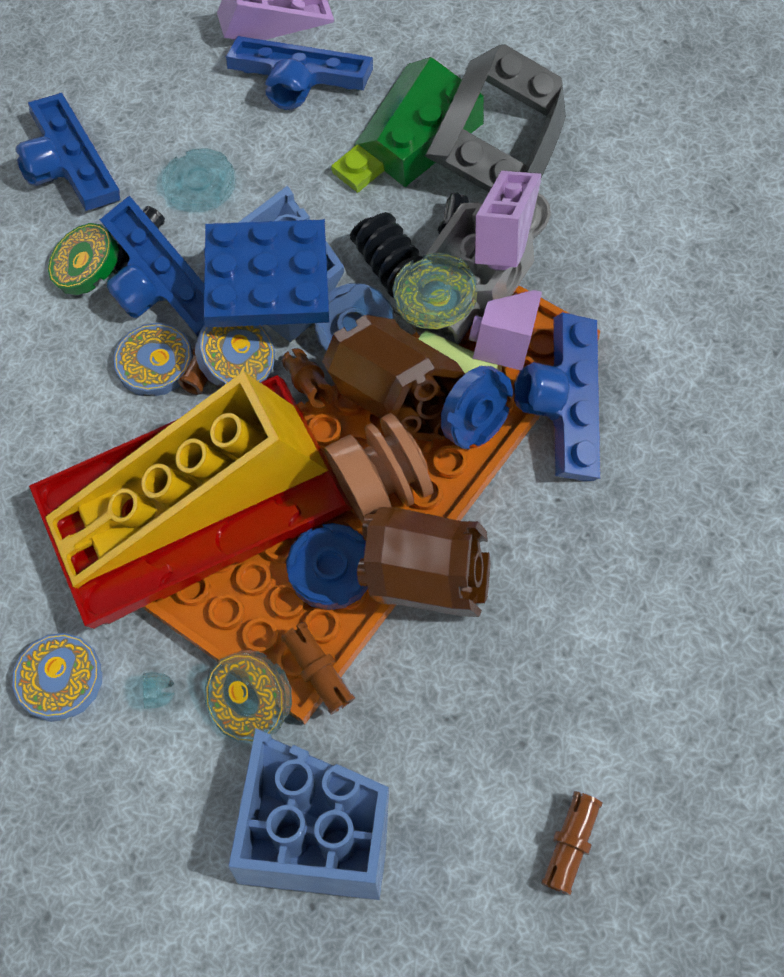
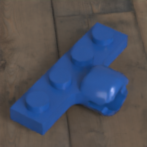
M237 36L226 55L227 69L268 75L265 81V85H267L265 90L266 96L272 104L284 110H293L300 107L305 102L311 88L316 84L338 86L348 90H364L373 71V57L242 36Z
M63 93L28 102L29 112L42 136L20 142L15 148L16 153L19 155L17 159L18 166L26 182L29 185L38 186L57 180L59 177L65 178L69 181L85 211L120 201L118 186Z
M129 195L99 219L130 258L128 264L107 281V289L126 313L133 318H139L159 301L168 302L198 337L205 325L204 282Z
M562 312L554 317V366L532 362L523 367L522 371L520 370L516 376L513 396L516 406L524 413L545 416L553 421L555 427V476L580 481H595L600 479L597 320Z

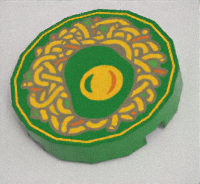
M88 223L76 227L58 242L50 256L48 264L50 280L65 294L80 295L92 291L96 288L93 285L100 278L104 281L111 274L118 258L119 247L117 241L101 224Z

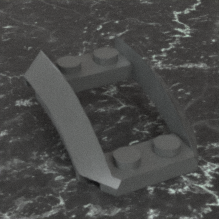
M501 44L470 60L456 94L438 128V132L425 154V157L487 192H490L501 171L541 174L542 178L566 118L562 78L506 44ZM485 81L546 116L526 165L463 129Z

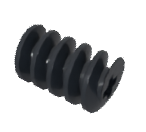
M388 212L380 213L360 221L350 232V240L364 256V260L371 266L374 274L379 277L381 284L387 288L388 294L392 298H397V296L400 298L404 283L408 282L409 278H413V275L417 274L418 271H422L420 262L423 257L419 256V250L414 245H411V239L406 234H403V228L396 223V218Z

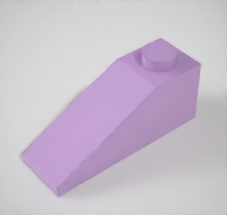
M222 0L217 11L224 38L234 40L237 36L267 40L334 22L328 0Z
M512 171L500 172L476 214L475 264H484L494 270H506L518 266L525 251L541 183V174Z

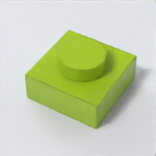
M357 144L332 164L331 169L335 176L358 193L384 172V165Z

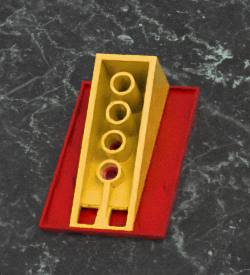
M245 371L241 372L179 419L29 485L84 626L93 629L102 624H111L159 598L165 599L233 563H241L288 538L294 539L309 529H314L352 509L349 500L339 485L328 461L325 459L318 442L308 427L284 379L276 375L259 382Z

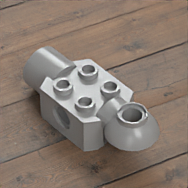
M538 193L523 256L517 267H511L506 270H494L484 264H475L476 214L482 204L479 202L463 203L458 207L420 264L423 267L421 268L422 271H426L429 267L434 269L453 268L454 273H459L463 277L468 278L469 285L467 286L472 289L473 295L463 308L465 312L458 313L456 319L446 321L444 324L438 322L433 324L429 321V324L426 325L425 321L419 323L416 321V318H412L409 314L410 323L420 336L428 330L459 345L472 326L474 317H483L488 301L512 296L535 261L533 240L546 228L551 216L550 204L543 195ZM439 283L425 285L426 291L420 298L425 308L435 313L452 311L461 302L460 294ZM436 292H446L451 300L448 306L438 309L430 304L431 296ZM439 293V294L436 295V296H444L445 298H447L446 294H443V293Z

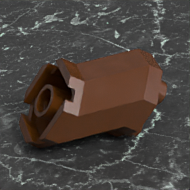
M364 315L355 321L358 325L347 332L344 327L333 334L322 362L341 395L380 419L392 413L415 440L447 439L441 428V413L448 394L456 382L465 375L456 361L401 329L395 319Z
M379 507L375 514L365 515L362 524L363 538L366 541L364 558H361L358 563L357 577L360 586H368L370 597L380 604L403 605L464 617L480 616L482 610L476 603L485 604L487 600L491 561L489 552H481L480 542H488L487 531L478 521H459L397 507Z

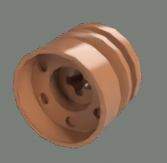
M392 413L380 419L385 438L372 423L365 426V435L369 447L363 449L359 442L349 434L324 448L332 471L362 524L366 514H375L379 507H392L388 495L393 492L406 507L414 504L409 484L421 499L434 493L427 471V464L419 446L412 435L404 429Z

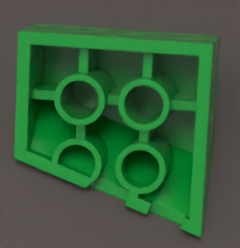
M432 57L407 64L354 144V147L358 144L383 163L384 171L402 186L407 187L436 163L425 157V154L438 132V128L462 79ZM481 93L463 127L464 130L471 134L484 124V95Z

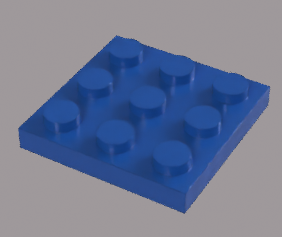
M325 219L205 224V327L330 323Z

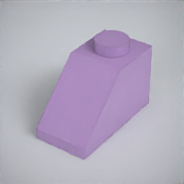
M532 290L488 301L483 317L475 316L469 336L470 341L476 342L473 359L522 371L542 292Z

